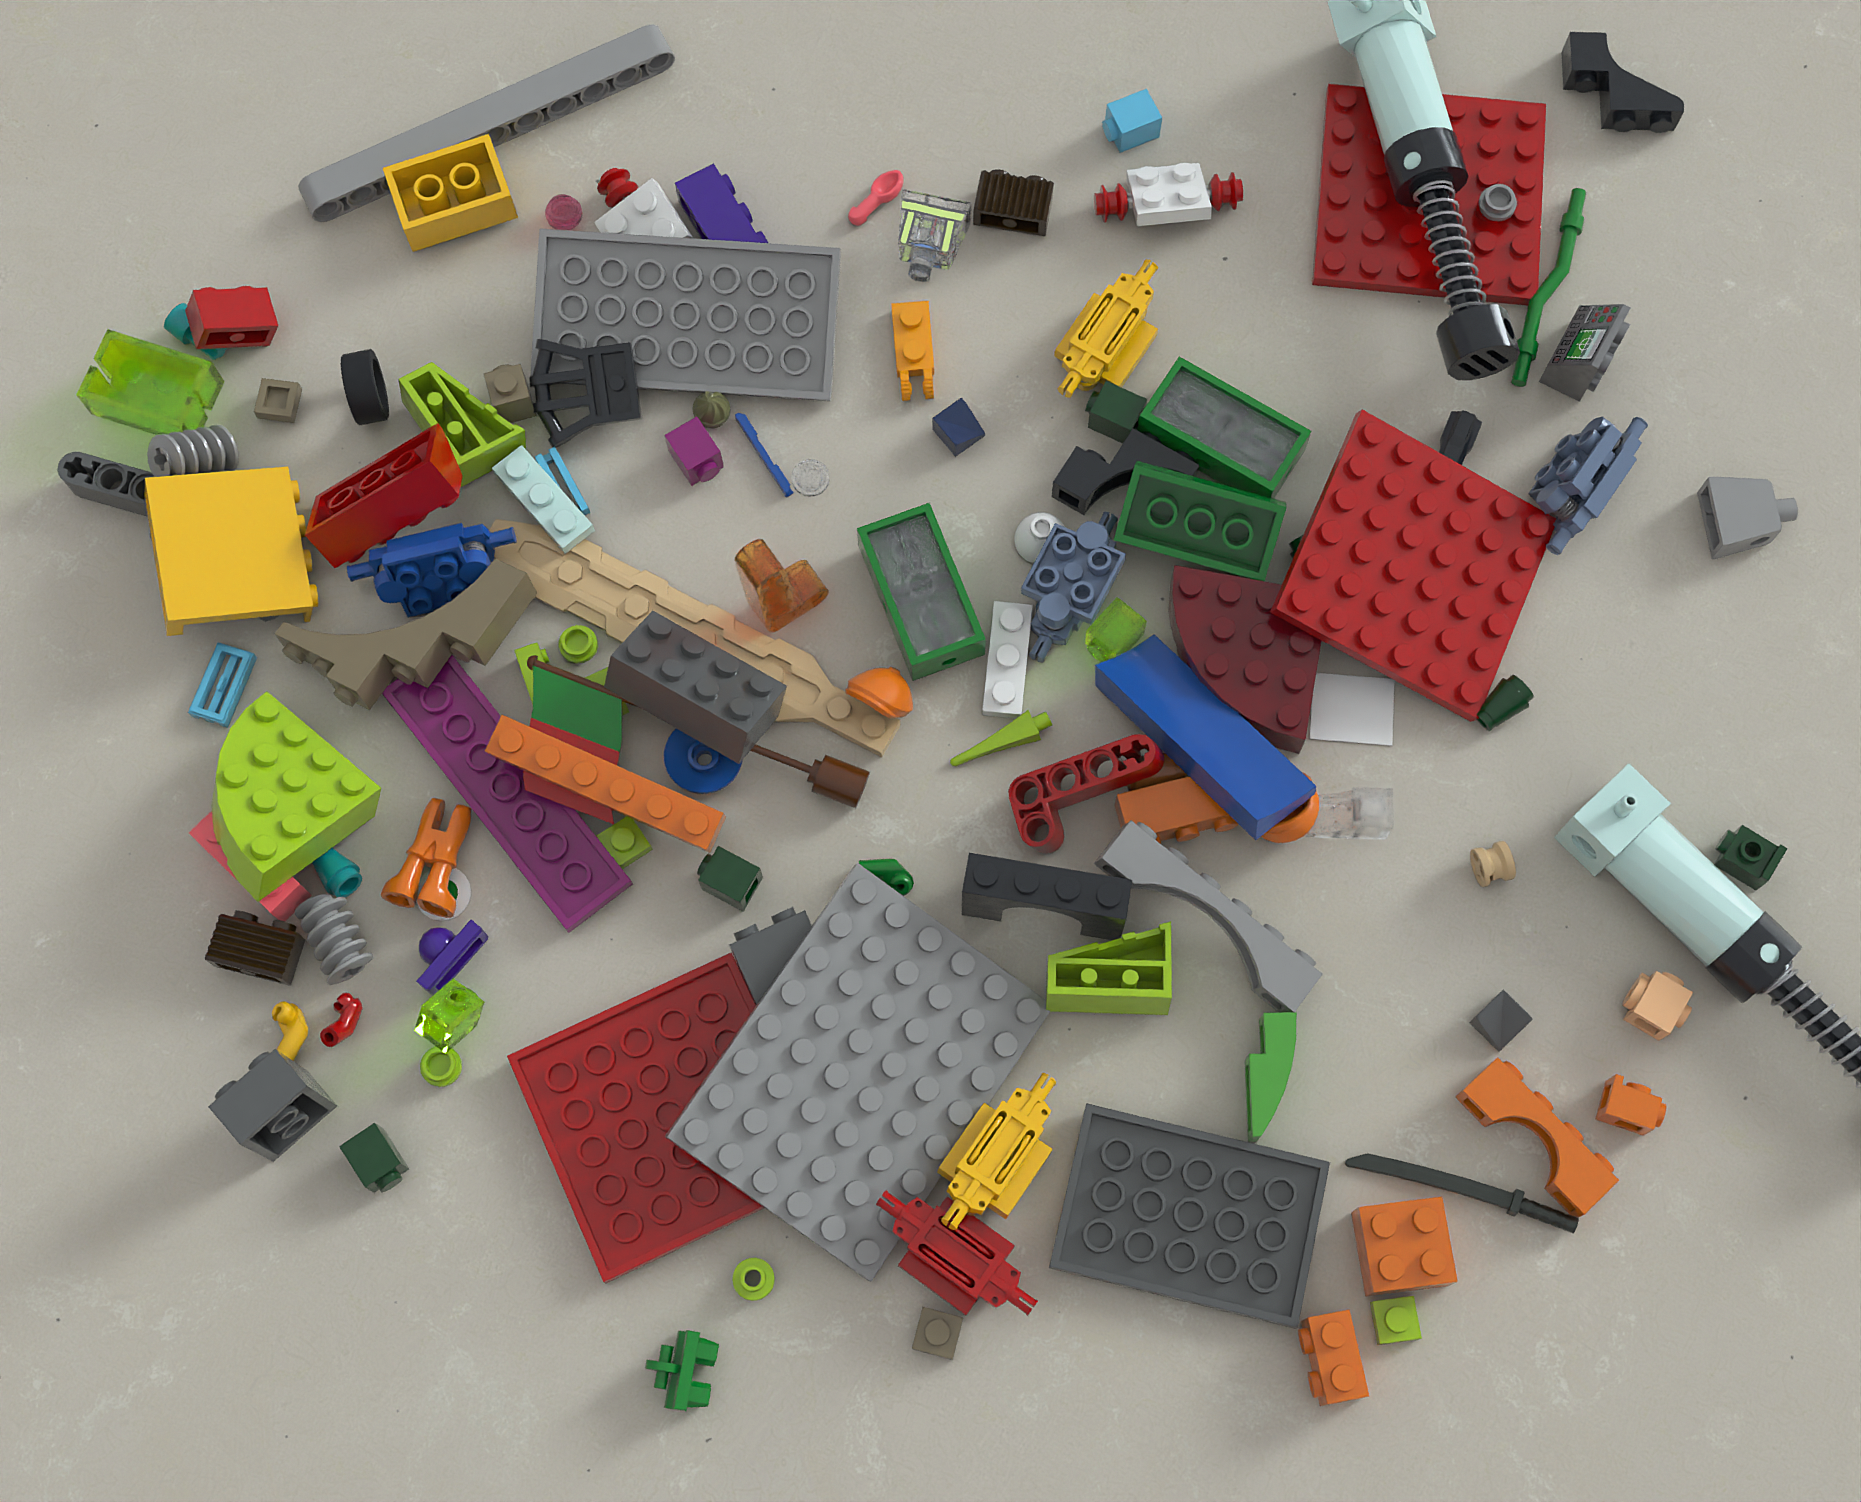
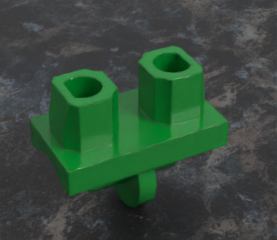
M690 1330L678 1331L672 1363L674 1347L668 1345H661L659 1361L646 1360L645 1369L657 1371L654 1388L666 1390L670 1373L664 1408L686 1411L687 1407H708L711 1384L692 1381L695 1364L714 1367L719 1344L705 1338H700V1332Z

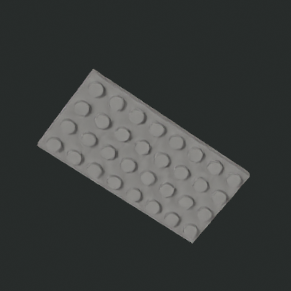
M539 229L530 376H533L539 351L535 348L537 339L548 340L580 349L630 342L633 349L638 389L697 393L709 391L727 395L831 401L841 249ZM553 354L549 373L584 369L583 360ZM582 380L562 384L586 385V382Z

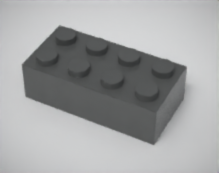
M652 610L610 656L604 688L740 764L778 718L787 685Z

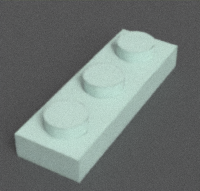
M522 445L492 467L498 479L565 554L595 531L593 524Z

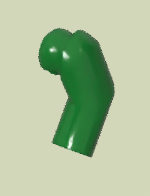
M896 859L859 860L861 866L902 896L907 895L913 888L914 881L912 875Z

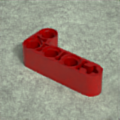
M1134 734L1015 778L1010 784L1008 793L1022 840L1040 853L1048 854L1055 852L1061 847L1065 837L1058 810L1154 776L1163 767L1165 761L1163 751L1148 736ZM1146 749L1148 752L1144 754L1145 761L1140 763L1136 759L1141 757L1140 751ZM1121 756H1124L1127 760L1123 761ZM1105 761H1112L1113 768L1110 774L1099 778L1097 774L1099 766ZM1074 774L1075 783L1072 788L1067 791H1061L1063 778ZM1037 787L1038 796L1036 800L1031 804L1025 805L1024 796L1026 792L1031 788ZM1048 824V836L1044 840L1036 842V830L1041 825Z

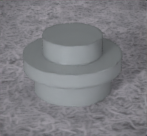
M1495 184L1482 192L1478 205L1481 213L1486 218L1493 221H1503L1513 215L1517 206V200L1510 187L1504 184Z

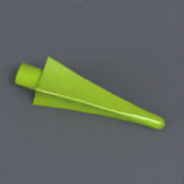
M1027 710L987 739L953 757L950 760V764L958 766L991 753L1041 741L1039 732L1052 726L1051 720L1046 711L1031 717L1029 710Z

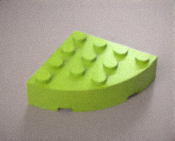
M266 691L239 716L230 728L220 750L211 805L214 834L218 845H221L223 853L228 859L227 865L233 875L249 894L259 902L375 817L381 787Z

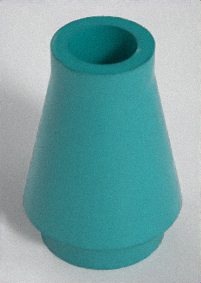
M333 848L312 862L328 894L335 895L336 897H347L356 891L362 882L359 866Z

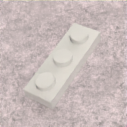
M994 601L982 716L1016 719L1022 714L1033 607L1031 604Z

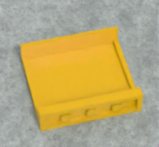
M288 466L145 478L144 496L167 636L183 635L184 625L297 613H303L304 622H310L313 607H318V592L316 584L309 585L307 572H312L311 553L309 549H303L301 538L306 537L305 519L303 514L297 515L295 503L300 502L299 486L297 480L290 479Z

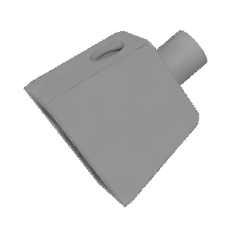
M1708 477L1697 492L1712 559L1767 545L1781 532V522L1795 521L1798 516L1796 500L1794 498L1775 499L1772 483L1768 479Z

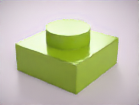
M627 816L596 835L622 869L653 850L635 821Z
M1414 1296L1370 1302L1377 1345L1422 1339Z

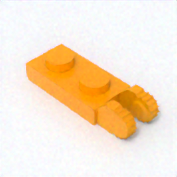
M929 301L891 303L897 378L900 377L902 401L910 400L912 387L909 377L923 376L922 386L925 399H934L932 377L934 375V358Z

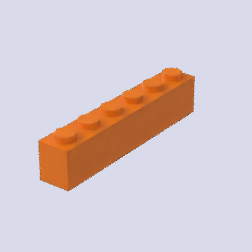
M501 715L485 749L486 753L496 759L708 853L711 852L726 819L723 812L504 715Z

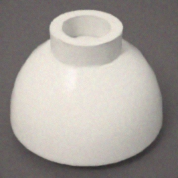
M1037 512L1027 516L1018 525L1014 536L1015 547L1018 553L1028 562L1034 563L1054 524L1057 523L1061 526H1064V524L1056 516L1045 512Z

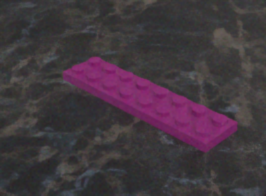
M453 655L450 656L428 688L414 681L409 685L399 679L386 687L382 693L568 933L633 885L630 878L575 809L526 791L523 781V770L496 759L485 752L501 716Z

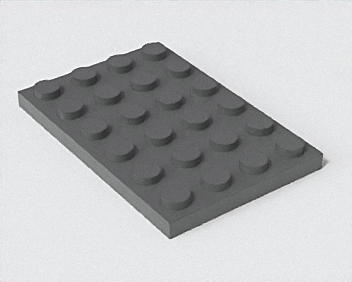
M1086 1103L1049 1268L1296 1329L1299 1324L1330 1162Z

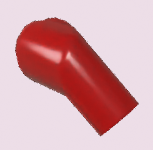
M342 993L337 998L338 1002L333 1004V1008L341 1015L337 1021L324 1028L320 1033L321 1041L327 1047L336 1046L350 1037L355 1030L363 1007L359 998L354 999L350 993Z

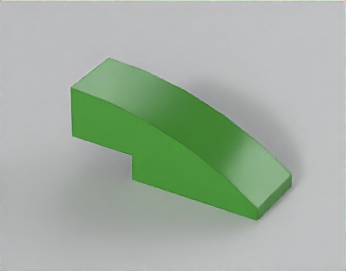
M1297 1012L1263 1013L1259 1019L1260 1054H1248L1244 1061L1248 1142H1257L1262 1136L1285 1092L1293 1064Z

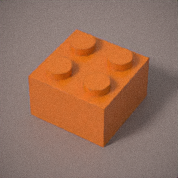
M1442 1196L1362 1206L1351 1212L1365 1297L1446 1287L1458 1282Z

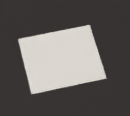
M1316 673L1311 703L1310 739L1392 746L1395 680Z

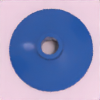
M677 728L669 736L664 749V763L670 778L682 789L696 794L714 793L725 788L736 778L742 766V761L740 764L736 763ZM703 754H708L712 757L711 762L707 765H700L698 763V758Z

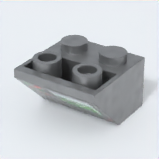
M1624 304L1579 305L1539 382L1579 402L1587 389L1594 392L1630 326L1624 320L1631 307Z

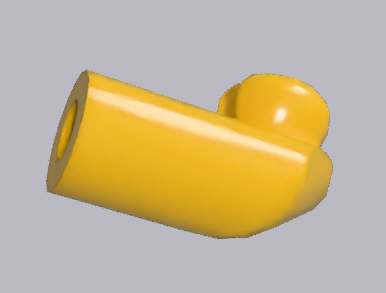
M282 1001L276 1004L272 1010V1018L274 1021H278L283 1033V1038L276 1050L294 1061L308 1035V1026L301 1009L297 1005Z

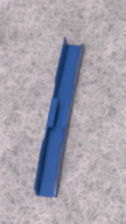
M741 413L735 414L736 421L785 497L794 494L790 488V483L779 466L773 464L766 450L759 442L757 432L746 415Z

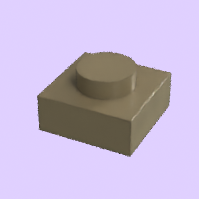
M262 378L254 409L256 417L258 419L295 423L302 387L298 382Z
M922 1307L912 1349L953 1360L963 1317Z

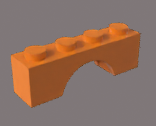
M1497 1057L1456 1096L1457 1100L1484 1127L1501 1122H1511L1525 1126L1533 1131L1545 1145L1550 1160L1549 1177L1544 1189L1570 1215L1577 1218L1585 1215L1619 1181L1612 1173L1614 1171L1613 1166L1604 1156L1599 1153L1593 1154L1582 1143L1584 1140L1582 1134L1572 1124L1568 1122L1562 1123L1552 1112L1553 1106L1550 1101L1537 1091L1533 1093L1522 1082L1523 1075L1513 1064L1508 1061L1503 1063Z

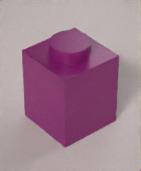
M698 417L691 419L664 435L669 453L691 486L699 481L707 482L713 479L720 469L724 467L721 451Z

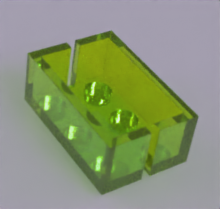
M107 329L93 359L107 378L111 379V382L109 384L97 367L90 365L76 395L92 415L155 435L169 434L171 432H182L187 429L195 430L198 427H204L208 419L204 409L212 411L225 381L211 361Z

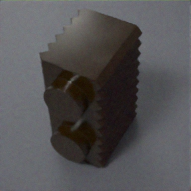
M1000 169L990 172L986 170L981 171L973 209V225L1046 236L1053 200L1054 183L1037 175L1024 178L1022 176L1010 175L1007 171Z
M235 910L233 916L225 914L218 916L216 929L213 931L208 952L205 954L207 962L217 968L291 986L306 941L296 932L297 926L280 920H273L272 926L257 923L258 916Z

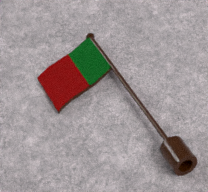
M537 655L530 656L527 660V666L530 670H533V710L529 727L618 766L622 746V701L633 706L636 705L604 688L601 684L537 660ZM756 744L750 750L809 773L807 782L813 783L811 792L855 809L858 806L870 772L828 755H825L823 761L815 759L813 765L810 766ZM523 771L526 791L614 825L613 810Z

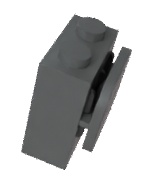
M791 907L771 916L774 924L759 931L757 925L754 924L734 933L736 942L729 944V947L756 1005L812 925L805 910L796 914L794 908Z

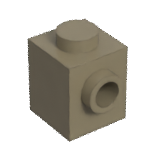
M521 364L500 365L491 372L483 373L491 404L497 409V414L510 423L537 416L534 413L532 397Z

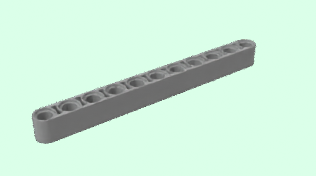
M643 26L315 171L300 181L298 185L299 191L315 221L327 222L391 194L383 171L384 167L489 134L493 147L499 146L668 70L673 65L675 56L658 26Z

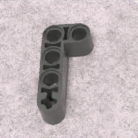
M82 452L68 453L59 461L58 475L76 496L148 517L144 496L145 478L154 477L152 472ZM122 481L120 486L110 490L114 483Z

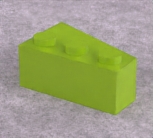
M433 362L398 379L402 403L422 432L436 423L443 428L463 475L461 487L493 471L492 467L522 445L526 449L525 430L516 423L512 425L497 414V409L489 403L486 405L469 393L467 387Z
M1171 921L1159 924L1158 928L1135 934V932L1123 934L1122 938L1101 944L1094 942L1048 955L1046 1010L1050 1012L1168 1015L1172 999Z

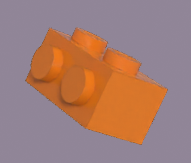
M1350 1309L1312 1316L1302 1320V1329H1298V1337L1303 1354L1309 1355L1312 1371L1308 1372V1382L1313 1398L1318 1397L1320 1406L1369 1397Z

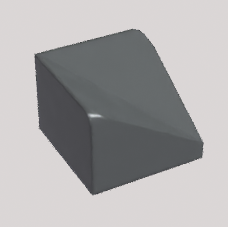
M1503 989L1469 1023L1499 1052L1533 1019Z

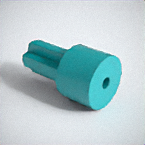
M181 303L173 308L166 317L164 329L183 344L192 343L195 345L185 312L187 304ZM227 348L200 350L212 360H216L225 354Z

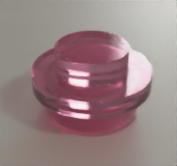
M566 194L554 196L549 201L545 210V216L552 228L556 230H571L581 222L583 212L580 203L575 198Z

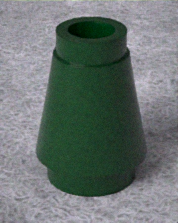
M1512 674L1508 679L1502 678L1476 714L1479 717L1477 721L1487 731H1491L1494 727L1499 726L1529 707L1528 702L1534 698V695L1529 687L1516 675Z

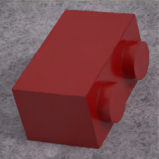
M241 286L234 289L205 287L193 290L185 310L196 349L270 346L279 326L267 287L253 288L251 286Z

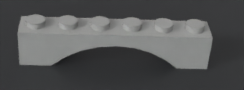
M1130 820L1122 826L1094 864L1108 876L1131 879V889H1147L1167 893L1189 902L1206 913L1224 930L1238 950L1247 970L1251 990L1279 1013L1295 1012L1323 975L1314 967L1316 962L1305 952L1299 949L1294 951L1282 942L1284 936L1277 929L1268 924L1262 926L1252 918V911L1246 904L1235 898L1230 900L1219 891L1220 885L1212 877L1205 873L1199 875L1187 865L1189 863L1188 859L1181 852L1171 847L1166 849L1156 841V833L1147 825L1141 822L1135 824Z

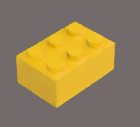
M489 134L383 168L404 233L413 252L518 218Z

